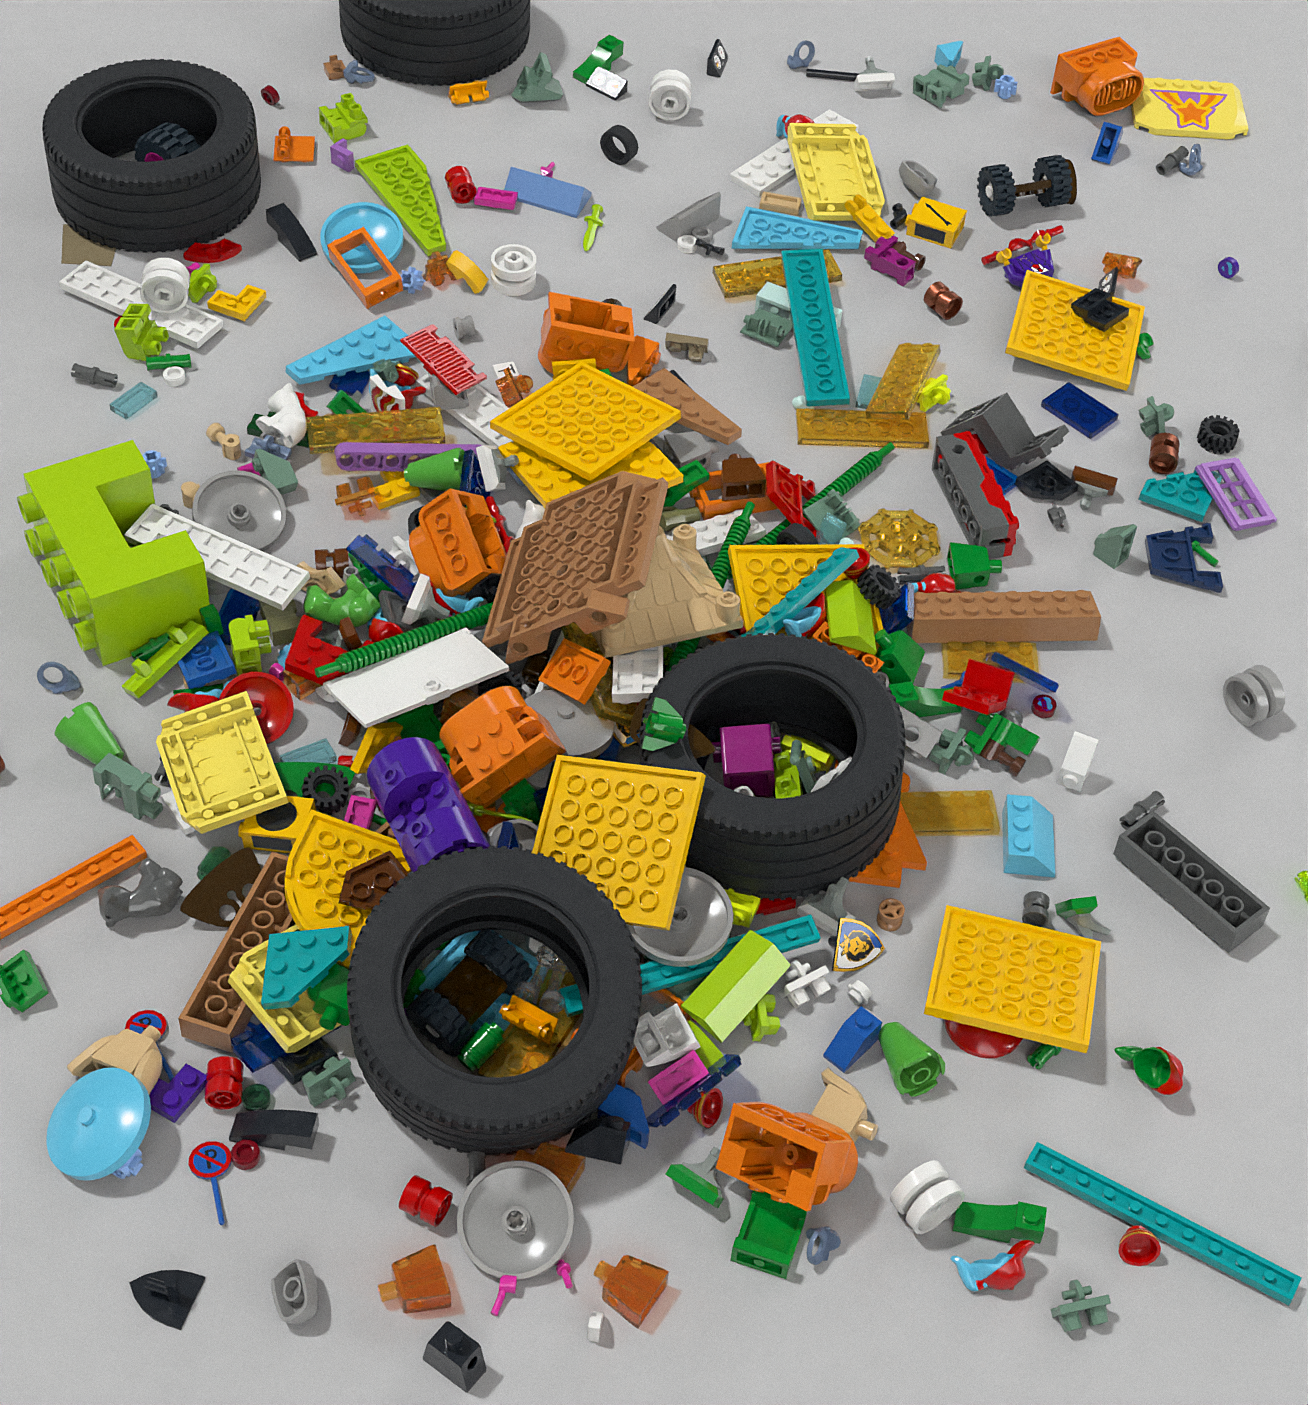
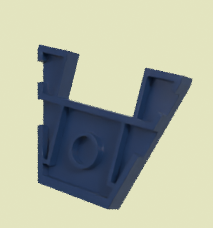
M1204 523L1199 528H1194L1193 526L1185 527L1184 531L1179 532L1170 530L1146 535L1145 547L1150 574L1213 592H1222L1221 572L1197 571L1191 544L1195 540L1199 543L1212 544L1213 532L1211 523Z

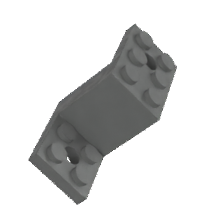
M1004 393L965 410L940 433L944 436L966 432V430L970 432L975 430L1000 471H1004L1009 468L1014 470L1022 463L1027 465L1037 457L1042 459L1052 452L1051 448L1060 445L1064 441L1063 437L1070 431L1064 424L1035 436L1009 394Z

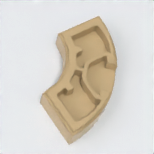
M304 561L297 565V567L309 571L310 579L301 588L304 591L307 590L308 586L317 585L329 595L346 585L332 567L326 570H317L310 567Z

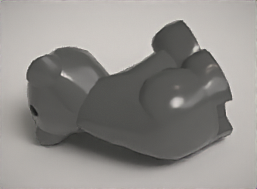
M144 859L138 868L142 877L134 891L131 892L118 885L100 888L97 892L101 916L106 921L107 928L128 917L161 916L171 912L183 893L179 888L183 883L181 877L168 868H162L151 859Z

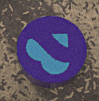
M1225 257L1219 262L1218 271L1221 276L1232 278L1239 272V264L1236 259Z

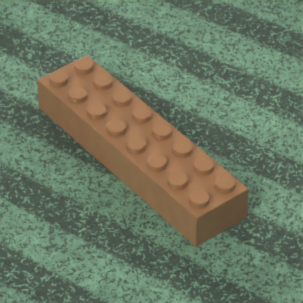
M1036 590L1031 592L986 591L980 593L968 591L961 593L916 592L906 593L904 620L908 634L916 643L1097 641L1101 622V615L1091 591L1055 590L1053 592H1040Z
M271 852L178 1018L182 1037L233 1053L254 1013L228 983L229 976L235 970L245 952L267 941L269 934L281 933L296 925L288 909L284 889L288 856Z

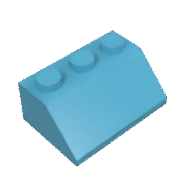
M1007 794L1002 811L1004 873L1055 878L1053 814L1032 796Z

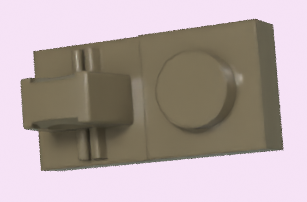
M666 332L665 347L673 352L689 350V360L701 362L704 353H708L709 339Z

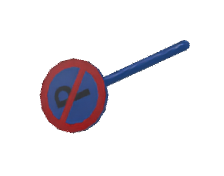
M144 1010L132 1015L126 1022L125 1029L141 1034L151 1025L161 1033L159 1038L161 1039L166 1033L167 1023L161 1013L154 1010ZM157 1044L162 1055V1066L171 1081L174 1075Z
M209 1141L198 1145L192 1150L188 1165L191 1172L198 1178L211 1179L218 1221L220 1225H224L225 1221L217 1177L223 1175L230 1167L231 1152L223 1143Z

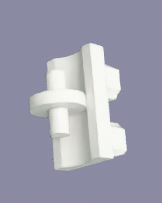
M399 536L393 537V548L388 554L390 557L388 565L394 570L402 568L413 579L419 578L420 574L409 547V540L404 541Z
M795 960L790 963V972L785 974L787 981L792 979L795 981L785 985L784 989L779 991L778 994L782 1000L788 998L796 1009L810 1000L804 988L810 986L816 998L826 994L831 989L825 977L829 970L825 965L806 975V972L811 970L808 963L801 965L800 962Z

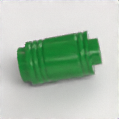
M485 1022L462 1049L459 1050L460 1054L457 1056V1059L471 1072H474L475 1069L479 1070L505 1042V1039L502 1037L505 1032L496 1023L492 1022L489 1025Z

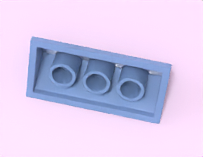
M515 167L510 168L504 188L506 191L518 192V202L574 218L578 217L592 196V192L585 187Z

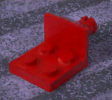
M970 658L962 687L955 686L954 689L944 691L942 700L986 715L1005 710L1015 672Z

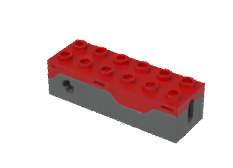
M970 431L936 437L931 469L968 544L986 547L989 559L1011 556L1013 546L1016 544L1015 536L1016 530L1019 529V521L1017 516L1013 515L1009 501L1003 496L1002 487L997 484L993 470L989 469L985 455L979 450L978 441L973 438Z

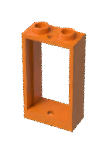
M364 227L354 230L350 234L336 239L327 245L330 259L367 309L403 291L401 276ZM364 243L388 274V277L367 288L363 286L341 256Z
M769 462L758 464L764 476H766V464ZM722 470L708 472L710 474L709 480L689 492L690 497L694 498L695 506L700 510L703 520L714 518L717 515L732 513L738 509H744L747 502L755 504L752 514L778 509L766 494L767 481L765 497L709 501L705 491L721 489Z

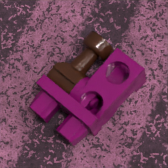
M894 235L889 239L881 236L877 239L875 248L867 247L864 254V259L871 262L872 270H878L880 273H887L897 279V284L902 287L914 278V271H920L926 261L924 255L919 253L913 255L906 250V243L898 241V237Z

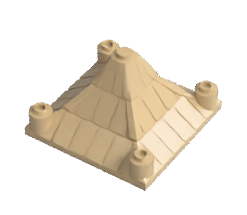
M688 524L679 525L673 531L672 541L667 539L662 527L659 526L645 587L622 595V597H627L630 600L627 618L620 623H614L599 631L591 632L605 658L743 627V618L740 615V597L730 591L723 592L720 584L716 581L713 573L709 570L696 548L697 532L694 527Z

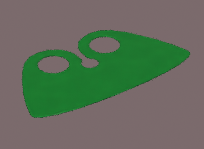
M316 762L274 763L284 791H294L297 797H302L301 788L303 787L305 776L308 777L310 770L314 773L315 767L319 766L320 770H323V765H328V770H331L332 766L336 767L337 773L341 770L344 773L343 777H347L349 786L355 775V772L350 770L349 767ZM322 783L316 787V793L324 791L330 797L336 792L334 786L328 783Z

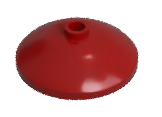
M248 672L237 676L226 685L219 700L247 691L253 709H261V714L256 716L266 744L276 741L287 731L293 719L294 704L290 691L281 680L268 673Z
M944 1019L945 1028L950 1039L960 1049L976 1057L998 1058L1013 1052L1023 1040V1038Z

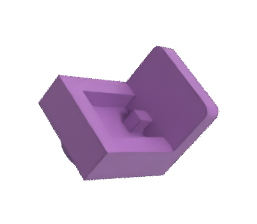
M342 138L330 146L331 163L350 172L354 169L353 152L347 149V140Z

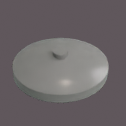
M226 471L210 477L200 486L193 501L192 519L194 522L260 551H265L280 538L286 522V506L280 492L265 478L246 471Z
M554 689L541 691L524 699L529 707L536 710L549 721L566 749V752L562 755L592 759L603 753L611 744L614 734V719L610 710L598 699L591 696L584 705Z
M684 867L670 930L626 924V929L630 930L635 946L650 959L669 966H692L709 960L724 947L732 929L733 908L726 891L716 880L701 871Z
M506 1161L493 1165L481 1172L468 1185L460 1200L457 1212V1231L465 1253L479 1269L498 1279L503 1275H512L517 1277V1281L528 1280L550 1270L567 1251L575 1226L574 1208L565 1186L546 1168L527 1161Z

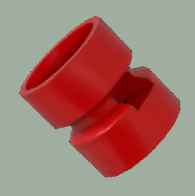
M464 166L450 168L445 174V182L452 199L459 204L470 202L474 199L477 191L469 170Z
M220 1056L208 1062L207 1083L205 1086V1103L208 1106L221 1110L232 1109L239 1106L242 1102L243 1088L241 1083L243 1082L244 1065L239 1059Z
M415 1175L409 1180L402 1192L399 1209L412 1216L420 1214L421 1220L437 1227L443 1221L450 1208L453 1193L442 1187L432 1188L430 1181Z

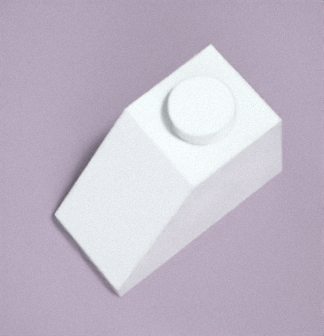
M1076 731L1074 732L1057 784L1081 792L1090 771L1098 739Z

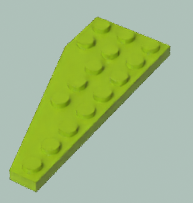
M407 144L355 160V168L386 206L398 217L400 223L425 254L431 256L446 251V242L443 230L441 229L440 218L437 214L427 167L412 148Z

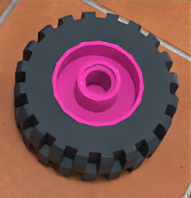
M164 123L139 137L135 146V160L137 162H152L173 159L191 153L201 146L196 143L192 135L188 134L186 129L180 128L177 124Z

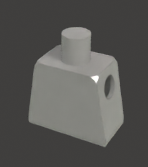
M697 431L664 435L663 452L677 469L695 460H698L706 469L710 466L711 454L719 452V444L715 439L705 441L701 433Z

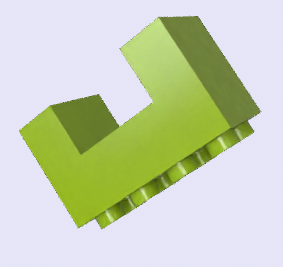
M133 440L23 474L27 493L17 496V502L25 523L33 522L34 524L33 528L24 530L27 546L33 557L45 556L46 559L40 561V566L48 587L61 586L62 591L56 592V596L65 619L76 617L79 620L78 623L73 624V629L83 652L94 648L102 665L105 666L131 657V651L148 643L150 638L153 637L155 639L166 633L173 625L176 628L182 629L191 620L203 625L199 609L210 605L205 564L187 531L184 530L130 548L132 544L125 540L124 534L151 504H155L150 468Z

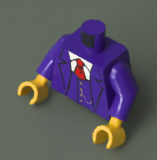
M1048 233L1044 235V241L1041 235L1035 241L1042 251L1036 249L1010 260L1008 259L1012 256V253L1008 248H1005L996 255V260L1004 264V277L1011 284L1022 288L1027 270L1049 277L1053 276L1054 265L1050 249L1047 248V244L1051 241Z

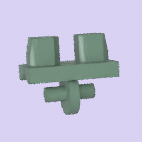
M991 55L985 56L984 62L975 63V73L972 74L973 86L983 85L984 91L990 90L992 79H1000L1004 75V69L1001 65L990 64Z
M1153 396L1147 398V406L1139 409V416L1143 421L1140 423V429L1145 436L1148 437L1154 433H1165V422L1174 416L1173 406L1166 403L1157 406Z
M960 727L957 733L948 729H944L938 743L947 747V749L934 745L929 756V760L940 765L939 773L945 775L954 760L955 765L958 767L969 765L972 762L973 754L970 751L971 747L969 745L963 747L962 741L967 730Z
M333 1056L325 1061L323 1065L324 1071L317 1075L315 1072L310 1071L302 1076L303 1086L313 1107H316L332 1096H335L338 1100L346 1098L344 1089L356 1081L351 1070V1062L348 1058L345 1057L339 1060Z
M1071 1280L1069 1282V1290L1062 1291L1063 1300L1072 1299L1073 1302L1050 1309L1052 1317H1059L1064 1332L1082 1328L1078 1312L1086 1311L1090 1326L1108 1322L1106 1305L1111 1303L1109 1294L1085 1299L1086 1295L1092 1294L1091 1286L1082 1287L1079 1280Z

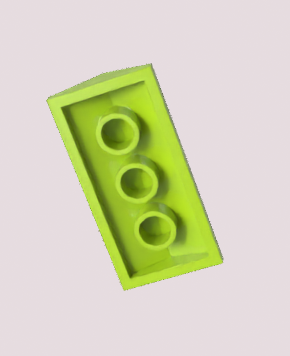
M853 580L832 582L824 589L830 642L875 655L877 650L870 600L864 598L865 594L860 593L859 590L861 588H858Z
M749 930L680 1007L715 1039L722 1043L791 965L772 942Z

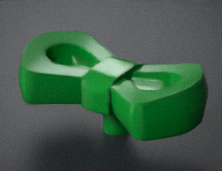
M1141 333L1139 335V343L1136 350L1138 355L1145 360L1151 357L1148 348L1154 344L1152 337L1148 333Z
M420 969L416 970L410 981L404 998V1008H407L414 1001L415 995L419 996L422 992L419 990V987L426 981V975Z

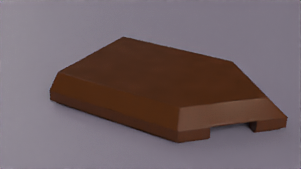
M391 851L385 852L346 871L338 904L372 911L375 905L379 906L381 897L392 886L395 888L397 881L406 877L408 872Z

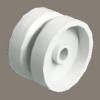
M667 69L660 71L653 77L650 84L649 107L651 112L658 118L673 121L682 118L689 111L692 85L684 73Z
M509 244L497 248L491 255V284L493 288L499 293L508 296H520L532 291L536 285L535 253L528 247L519 244Z
M171 258L151 260L145 265L142 272L140 296L143 303L149 304L152 311L159 313H174L182 309L188 300L190 285L188 270L182 263Z
M932 1160L915 1168L897 1184L890 1196L891 1203L899 1213L907 1214L905 1220L916 1234L929 1232L941 1225L959 1208L965 1197L963 1190L954 1180H948L949 1174L939 1161Z

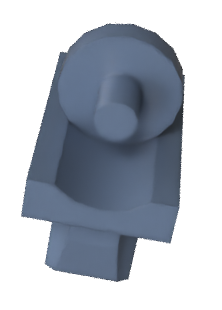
M266 435L264 439L255 437L251 446L245 450V456L252 459L256 449H262L284 460H288L292 454V448L274 443V437L271 435Z

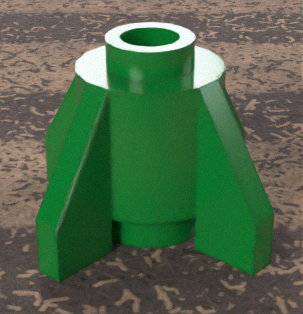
M655 697L651 710L657 711L656 714L650 713L648 718L644 717L643 723L646 724L645 732L651 734V737L644 736L641 748L650 751L677 743L678 739H683L686 731V724L683 723V718L665 699Z

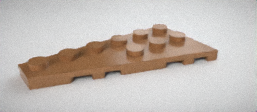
M665 368L633 386L680 410L681 419L676 421V423L726 445L731 444L742 435V429Z

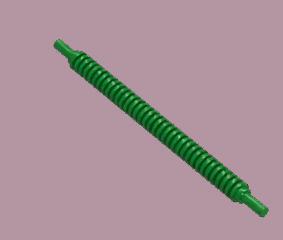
M889 442L879 451L869 452L802 506V510L827 496V493L832 489L836 492L839 491L841 497L881 466L883 458L895 449L893 443ZM803 513V517L806 518V519L809 521V519H808V518L806 517V515ZM786 518L753 545H777L776 538L778 534L791 523ZM732 570L728 576V580L733 579Z
M747 502L742 514L733 520L712 566L711 572L722 589L731 572L728 548L730 545H743L751 528L750 516L755 507L753 502ZM701 637L679 641L669 660L666 671H671V667L674 664L678 665L679 660L686 659L688 654H694Z
M493 602L340 654L335 659V662L315 668V674L319 678L336 671L349 673L413 648L415 649L418 646L461 629L467 628L472 630L488 623Z

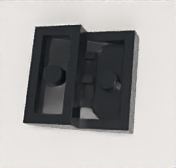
M1097 288L1071 304V308L1080 318L1103 332L1129 316V308L1112 302L1113 294Z

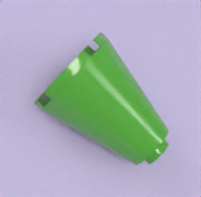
M454 448L409 463L408 467L404 469L405 481L409 482L410 486L441 491H447L451 488L467 492L469 478H465L466 470H468L465 451L461 448Z
M86 702L72 709L75 714L69 719L64 716L57 725L54 734L58 741L95 765L108 753L123 760V751L100 711L93 703Z
M890 1022L881 1028L878 1039L894 1085L899 1093L902 1095L909 1093L911 1097L924 1094L935 1087L938 1083L936 1078L940 1073L942 1075L945 1073L946 1064L941 1055L899 1022Z

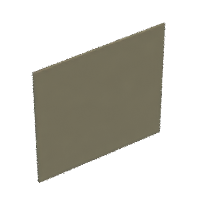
M63 224L61 264L81 265L83 262L89 261L98 266H112L116 251L115 247L110 248L108 245L103 246L99 242L95 243L92 239L88 240L85 236H81L79 232H75L68 224Z

